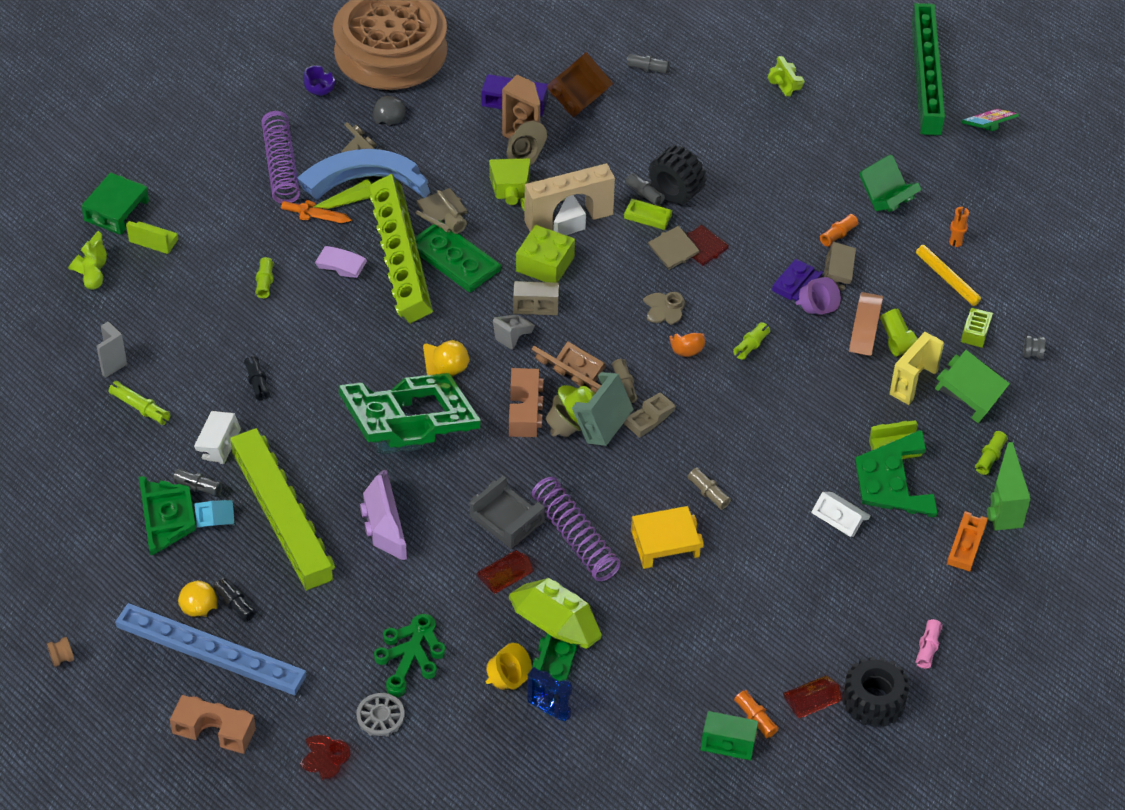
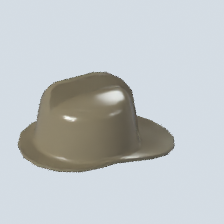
M528 121L520 125L508 140L507 159L530 158V165H532L547 138V130L544 125L537 121Z
M555 395L553 406L546 417V421L551 427V435L555 437L559 434L563 437H569L574 432L581 431L579 424L574 422L568 415L559 395Z

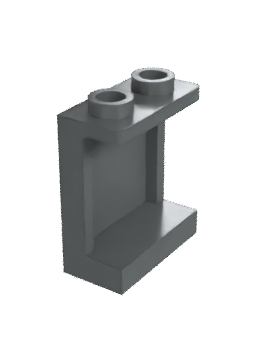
M502 476L497 481L491 482L488 488L481 494H477L471 499L470 517L512 549L545 522V507L539 502L533 506L508 488L507 478Z

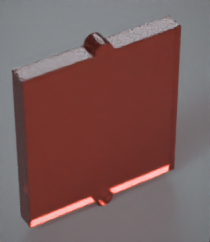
M703 225L686 234L699 249V254L692 258L702 266L714 258L717 259L718 255L728 249L729 246Z

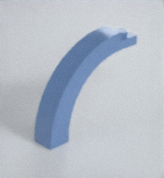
M358 149L333 155L314 164L297 178L302 189L316 200L333 187L345 181L364 176L386 177L390 174H393L398 181L413 189L423 198L430 194L427 185L428 180L420 173L415 162L400 154L379 149Z

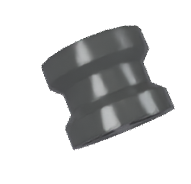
M1026 335L1023 356L1025 358L1036 356L1038 359H1043L1045 337L1033 338L1031 335Z

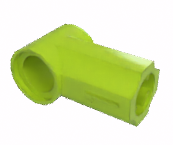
M899 309L890 310L880 316V320L889 337L888 346L894 356L906 353L917 341V337L912 330H908Z

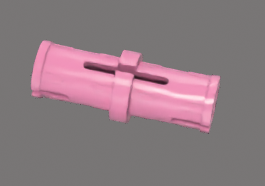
M928 620L925 633L920 638V650L915 663L921 668L927 669L931 667L933 655L938 650V638L943 627L938 620Z

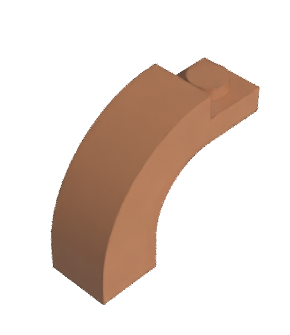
M861 292L849 352L872 355L883 296Z

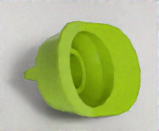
M564 385L558 389L559 398L564 404L568 415L574 422L579 424L572 407L576 402L588 403L595 393L587 386H580L577 389L573 386Z

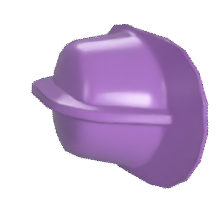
M828 277L814 279L800 289L799 300L795 303L796 305H801L804 311L809 314H826L838 309L841 300L840 291L837 284Z

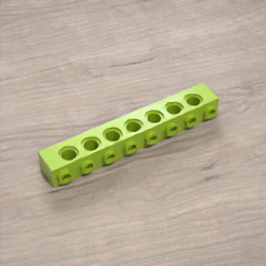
M390 174L370 184L371 194L369 197L375 207L373 214L379 224L376 227L382 237L380 244L386 254L384 261L390 271L388 278L393 284L391 291L397 301L395 309L401 318L404 317L410 324L433 313L403 187L395 176Z

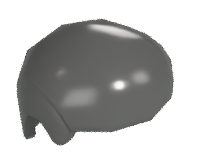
M384 96L375 103L372 117L377 124L385 122L387 126H391L392 124L400 123L404 119L406 108L400 99L393 96Z

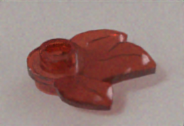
M327 735L310 736L305 741L312 752L301 761L300 767L308 772L319 771L321 779L334 777L340 771L341 764L350 758V747L344 741L339 739L332 740Z

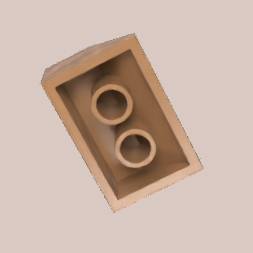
M516 75L502 89V135L509 139L523 123L528 121L540 122V101L535 83L519 75Z

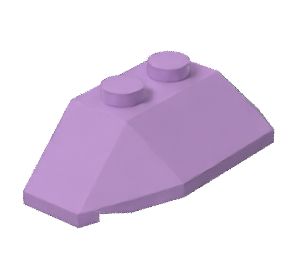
M382 470L363 493L364 503L360 504L362 518L367 517L368 521L364 523L367 537H372L374 546L401 560L407 559L406 543L387 470Z

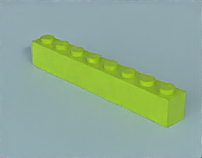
M257 428L230 437L232 453L305 590L307 591L332 581V570L335 569L331 556L325 555L324 544L321 538H316L315 528L311 520H306V512L302 503L298 504L295 500L297 499L296 493L292 486L288 487L284 470H279L277 467V458L274 452H269L266 437L264 435L261 436Z

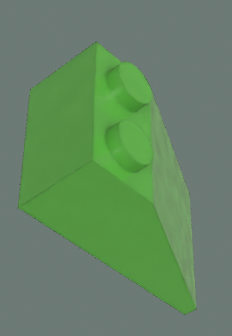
M1013 442L1007 444L995 490L991 493V506L987 508V517L989 521H992L994 530L1023 528L1031 499Z

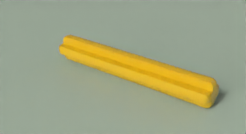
M921 245L916 250V254L972 306H976L981 301V297L925 245Z

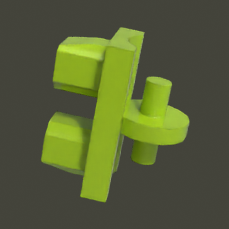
M778 56L776 66L770 68V73L768 74L769 82L771 84H778L785 96H791L794 90H801L804 84L802 76L795 75L796 67L794 64L787 63L783 56Z

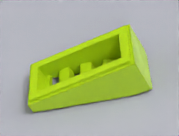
M971 308L962 333L961 342L983 348L993 313Z

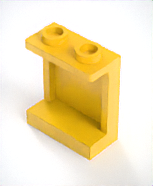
M688 506L632 516L631 533L643 569L653 567V558L691 551L694 558L700 557V548L704 547L701 534H697L696 517L690 514Z

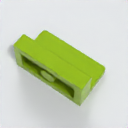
M128 221L126 224L129 242L169 254L178 241V233L140 221L137 223Z

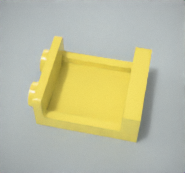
M924 332L895 364L890 395L909 405L914 400L919 373L923 369L933 374L938 372L944 342Z

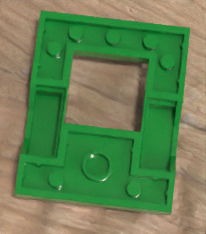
M449 373L407 377L400 381L392 390L373 392L364 383L339 385V395L367 442L377 443L385 440L390 448H400L407 445H423L435 442V434L480 429L481 420ZM435 395L445 411L406 416L401 407L412 405V397L423 398Z

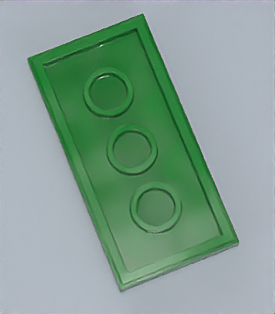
M435 224L415 237L419 256L469 293L501 271V264L464 237L452 231L446 233Z

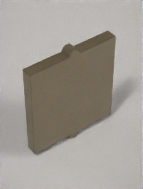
M451 188L442 191L460 215L467 213L466 208L461 203V199L457 198ZM438 193L417 200V205L424 214L443 223L445 222L444 217L450 211Z
M679 226L666 233L662 232L659 237L648 242V245L669 270L681 263H686V260L699 254V249Z

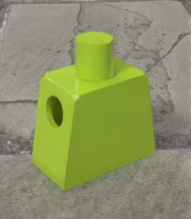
M530 158L489 160V177L497 199H505L507 204L514 205L518 203V198H525V184H528L530 179Z

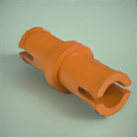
M963 207L955 209V217L950 225L951 236L949 244L953 246L954 240H956L955 247L963 245V237L968 229L967 218L969 210L965 208L964 214H962Z
M849 214L840 222L833 223L828 231L820 235L821 243L828 247L837 239L844 238L848 231L858 225L857 217Z
M743 690L735 697L734 701L748 715L747 719L758 721V728L766 739L772 737L778 731L779 727L765 713L766 709L762 705L759 706L747 690Z

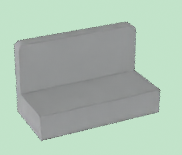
M109 322L101 325L103 342L97 345L101 372L105 378L127 365L122 334Z

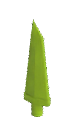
M368 179L313 207L331 209L369 199L371 182Z

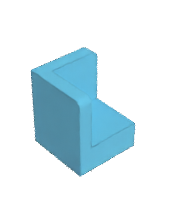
M232 500L195 503L197 528L234 524Z

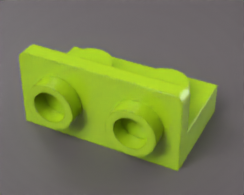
M916 420L886 425L880 424L871 427L869 437L871 449L874 450L916 432L918 426ZM922 454L903 455L902 459L920 457Z

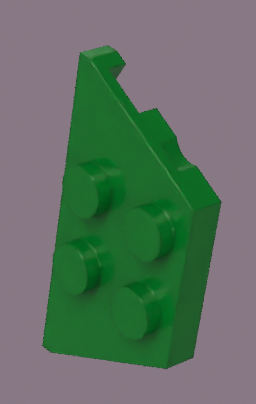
M139 477L150 555H154L196 530L189 486L174 485L162 480L159 483L147 481V477Z

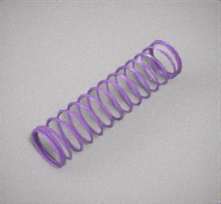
M271 111L265 114L261 121L272 198L282 204V201L292 203L299 198L300 189L291 132L289 130V119L281 111ZM276 115L283 116L287 120V122L279 119L273 120L264 125L268 118ZM275 121L286 123L284 126L277 125L267 128L270 123ZM285 134L288 135L287 138H286V137H278V136H282V135H285ZM270 136L277 137L272 140L269 139ZM280 138L284 139V140H281V141H274L275 139H280ZM285 140L289 141L288 143H276L274 145H270L271 142H282ZM285 144L284 146L276 147V145ZM272 147H273V148H282V149H277V150H275V151L270 150ZM288 151L290 152V155H285V154H283V153H286V152H288ZM273 153L282 154L276 157L271 156ZM288 157L291 158L290 161L283 160V159H286V158H288ZM274 159L283 160L276 163L272 162ZM289 163L292 164L291 167H289V166H283V167H279V168H277V169L273 168L275 165L281 166V165H287V164H289ZM290 169L293 170L292 173L284 172L278 175L274 174L275 171H287ZM291 175L294 176L293 179L284 178L279 181L275 180L276 177H288ZM278 188H296L293 192L286 194L279 193L276 191ZM298 191L294 198L286 200L280 199L274 194L276 192L280 195H290Z
M547 477L542 479L533 488L532 497L537 502L543 501L542 505L544 506L547 499L553 497L559 490L564 491V494L557 497L550 505L544 506L548 507V510H545L547 517L552 520L554 526H557V530L562 533V537L567 539L568 545L572 546V550L577 553L579 559H582V563L587 566L589 572H592V576L596 581H604L611 578L618 571L621 561L615 554L610 553V547H605L606 542L600 540L601 535L595 533L596 529L590 527L591 522L585 520L586 516L584 514H580L581 509L575 507L576 503L574 501H570L571 496L565 494L566 490L564 488H560L561 483L557 478ZM551 480H554V481H555V482H551V483H549L548 485H546V486L540 491L538 497H535V493H536L537 489H538L542 484H544V483H546V482H548V481H551ZM556 483L555 487L551 490V492H549L547 495L543 497H540L541 493L548 486ZM564 496H568L569 500L561 504L556 511L549 512L551 506L560 502ZM569 503L574 504L573 508L567 510L560 518L554 519L557 512L564 509ZM574 509H578L577 515L571 517L565 524L559 525L561 519L568 516ZM578 516L584 517L583 521L577 523L571 530L564 531L565 527L574 522ZM584 522H588L587 528L580 531L576 537L569 538L572 531L578 529ZM588 529L594 530L593 534L586 537L580 544L574 545L575 540L584 535ZM598 535L599 539L596 542L592 543L586 550L579 551L581 545L588 542L593 536ZM599 542L604 543V546L593 553L592 556L584 558L587 551L594 548ZM603 549L609 550L608 554L601 557L596 563L589 564L590 560L601 553ZM612 561L608 566L599 570L603 565ZM614 561H617L616 567L609 574L600 578L596 577L598 572L606 570Z

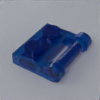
M533 667L528 673L527 702L558 720L566 721L570 719L569 696L572 693V684L567 680L558 681L548 672L540 671ZM555 694L559 695V705L554 703Z

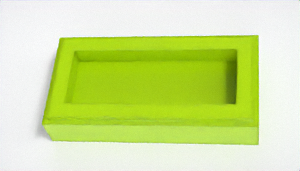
M631 199L624 212V219L662 230L666 229L672 216V210L635 199Z

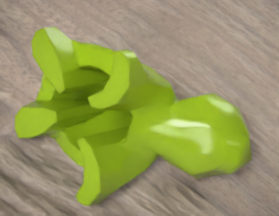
M99 231L82 247L81 251L85 257L82 258L78 254L68 267V269L84 275V286L90 290L97 289L102 285L103 274L100 269L107 260L102 233Z

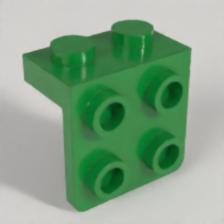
M892 155L883 157L859 173L875 211L886 209L888 212L900 207L899 203L914 199V194L921 191L918 182L905 184Z

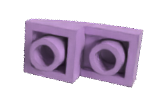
M325 246L315 264L319 269L336 270L340 276L357 278L367 260L355 253Z

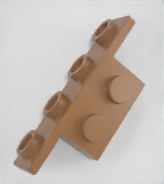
M567 341L557 358L552 357L536 346L532 347L531 350L536 354L535 359L544 365H547V363L553 365V370L562 376H565V374L572 377L571 380L577 385L583 386L585 384L594 393L601 387L600 384L596 383V380L606 367L605 363Z

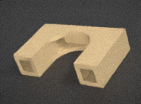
M608 164L525 184V223L529 231L531 232L535 225L552 230L555 207L563 199L575 194L586 195L585 206L593 220L613 215L615 177Z

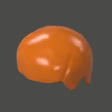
M690 333L682 337L678 334H675L674 337L669 336L674 353L682 357L696 355L705 346V337L701 333Z

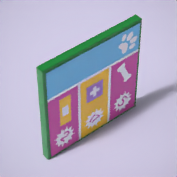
M994 109L963 119L961 122L985 128V130L990 129L992 132L999 129L998 123L1019 117V113Z

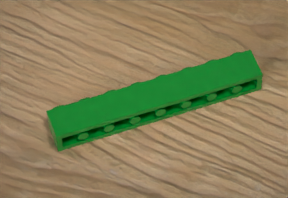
M914 3L911 24L920 134L942 135L945 112L935 4Z

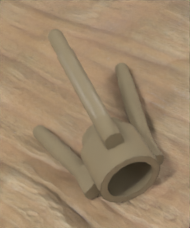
M438 190L437 193L450 211L444 217L445 224L420 211H416L418 216L439 226L446 233L452 231L458 234L467 225L466 220L456 211L441 190Z

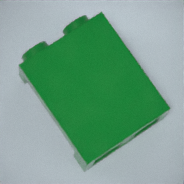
M110 172L81 205L84 221L122 235L126 230L124 220L140 202L144 204L149 202L147 186Z

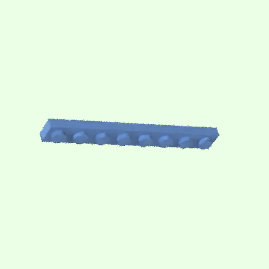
M127 603L116 620V627L294 696L307 676L306 670Z

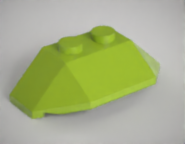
M550 578L523 584L509 594L508 598L516 613L556 639L571 644H580V647L586 649L601 639L602 634L589 604Z

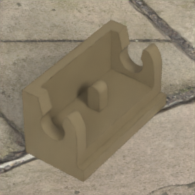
M833 242L826 255L823 277L832 279L836 284L837 282L850 284L856 248ZM837 284L839 291L845 290L844 285Z
M514 281L513 314L558 315L559 283Z

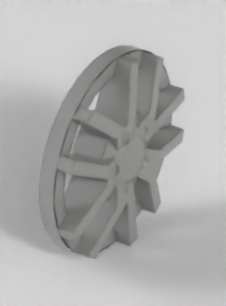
M376 693L366 697L359 704L356 713L361 730L367 732L369 736L385 735L388 737L389 734L398 731L405 718L404 707L400 700L387 693ZM376 699V705H375V706L368 703V702H370V701ZM379 699H386L385 704H379ZM390 700L396 703V705L389 706ZM365 708L370 710V712L362 711V709ZM361 717H364V718H367V719H366L364 722H362ZM370 723H374L371 728L367 727ZM388 723L391 728L386 729L385 724Z

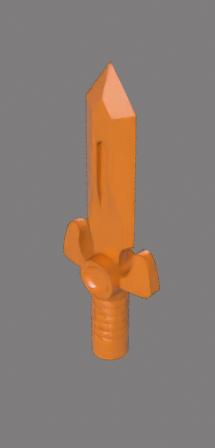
M306 200L305 203L300 205L287 201H282L281 209L299 213L300 220H310L311 216L338 223L353 221L344 213L313 207L316 204L310 200Z

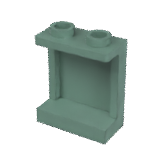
M601 372L598 377L602 385L588 403L576 402L572 410L587 444L607 446L634 409L619 374Z

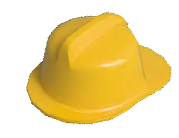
M518 643L506 645L487 663L488 678L485 682L486 684L492 683L497 689L501 690L508 688L517 689L531 675L532 664L528 652Z

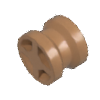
M67 637L61 638L56 643H46L54 667L59 666L63 661H74Z

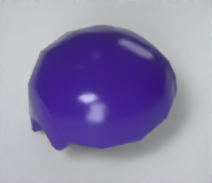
M310 66L304 71L303 82L308 92L319 96L332 92L336 83L332 72H329V74L325 73L322 66Z

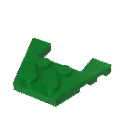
M922 430L855 457L862 504L891 510L892 508L906 510L907 513L916 514L917 512L928 514L927 517H937L934 494L909 496L903 466V455L925 453L926 448Z

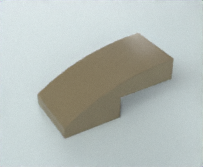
M660 392L645 400L640 410L626 418L624 425L640 438L664 421L675 410L676 406Z

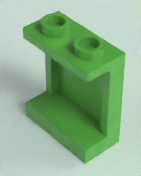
M965 350L961 356L956 354L948 365L951 367L949 371L944 368L937 377L939 383L935 389L939 391L942 386H945L976 411L971 418L979 423L1010 383Z

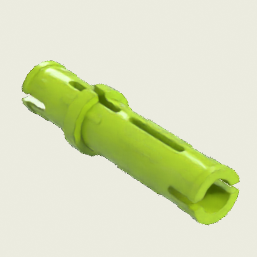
M119 381L113 382L117 388L110 385L109 393L139 410L142 416L150 417L160 425L166 424L162 419L169 421L170 412L157 406L154 400L142 397L122 385Z

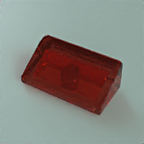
M515 550L478 571L477 576L492 593L496 594L532 573L533 568L529 556Z
M827 675L783 693L785 700L798 718L840 702L842 699L839 684Z

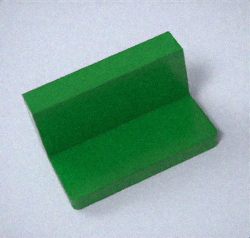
M709 711L705 721L700 750L751 760L758 721Z

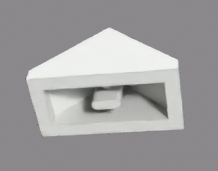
M574 195L565 199L554 221V231L563 235L584 230L586 226V213Z

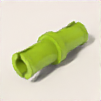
M268 257L260 260L259 271L256 274L257 287L255 294L263 299L269 297L270 284H272L274 278L272 274L274 261Z
M760 322L752 332L744 335L743 341L733 349L734 355L742 351L737 358L745 359L753 349L755 350L760 346L761 341L770 333L769 326L762 331L767 325L766 323Z
M1001 431L994 432L989 444L984 446L982 456L975 465L978 473L987 475L993 463L999 460L1001 456L1000 451L1008 440L1005 433Z

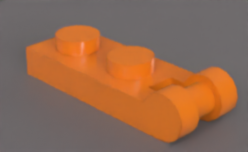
M964 512L947 565L971 571L988 518L983 516L978 518L972 516L970 512Z

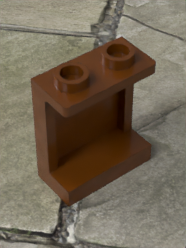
M585 52L546 87L562 104L565 111L574 118L605 92L613 82L591 56Z

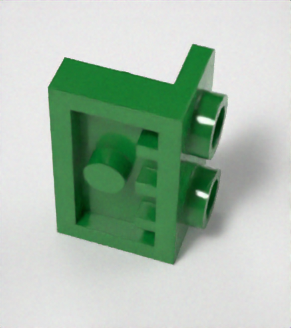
M548 633L546 638L541 637L538 652H541L539 658L535 657L532 666V672L536 673L535 683L565 690L577 651V644L553 638Z

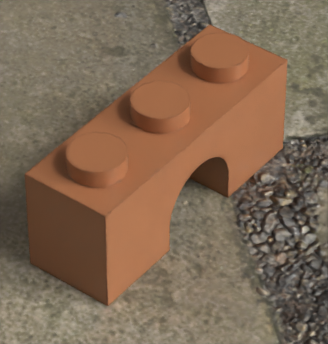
M511 368V401H522L523 403L510 404V437H537V428H542V414H538V410L543 409V396H538V394L543 392L544 378H539V369Z
M181 695L170 718L172 734L197 740L203 729L217 727L220 729L218 732L220 747L245 754L256 729L254 715L249 712L227 708L220 703H209L195 696Z

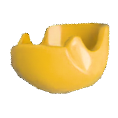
M455 340L442 343L435 348L433 353L435 367L441 374L449 373L451 377L464 371L470 360L467 349L462 343Z
M200 580L193 581L181 589L178 604L186 615L205 617L212 608H217L218 596L210 584Z

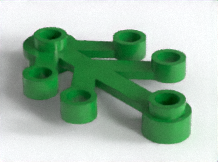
M419 614L412 619L411 625L398 630L395 628L384 630L383 640L388 645H394L399 639L413 635L411 640L388 650L380 647L374 651V660L379 665H384L389 660L404 655L396 673L386 681V691L388 694L398 698L406 693L405 677L414 657L421 667V674L424 678L432 679L436 676L435 663L428 660L420 645L422 639L425 638L430 646V654L433 658L441 659L445 656V645L442 642H438L433 633L436 623L432 616ZM394 635L393 638H388L387 636ZM441 649L440 652H435L434 650ZM381 654L385 655V657L379 658L378 656ZM428 668L432 669L431 672H426L425 670Z

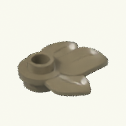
M670 292L667 295L653 293L643 298V302L651 307L647 314L648 321L660 323L666 320L670 325L680 321L682 317L681 311L685 306V300L680 293Z

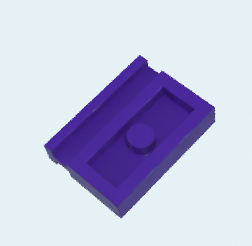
M795 258L773 284L772 291L789 300L794 299L798 301L800 289L811 280L822 278L823 272H817L814 270V267Z

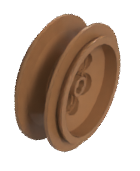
M350 0L339 10L333 22L336 62L346 76L367 87L393 90L418 85L434 76L446 60L447 42L445 37L447 24L445 16L441 9L431 0Z

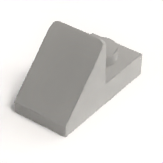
M519 315L494 317L493 319L495 339L511 350L514 349L519 336L532 333L535 327L534 324Z

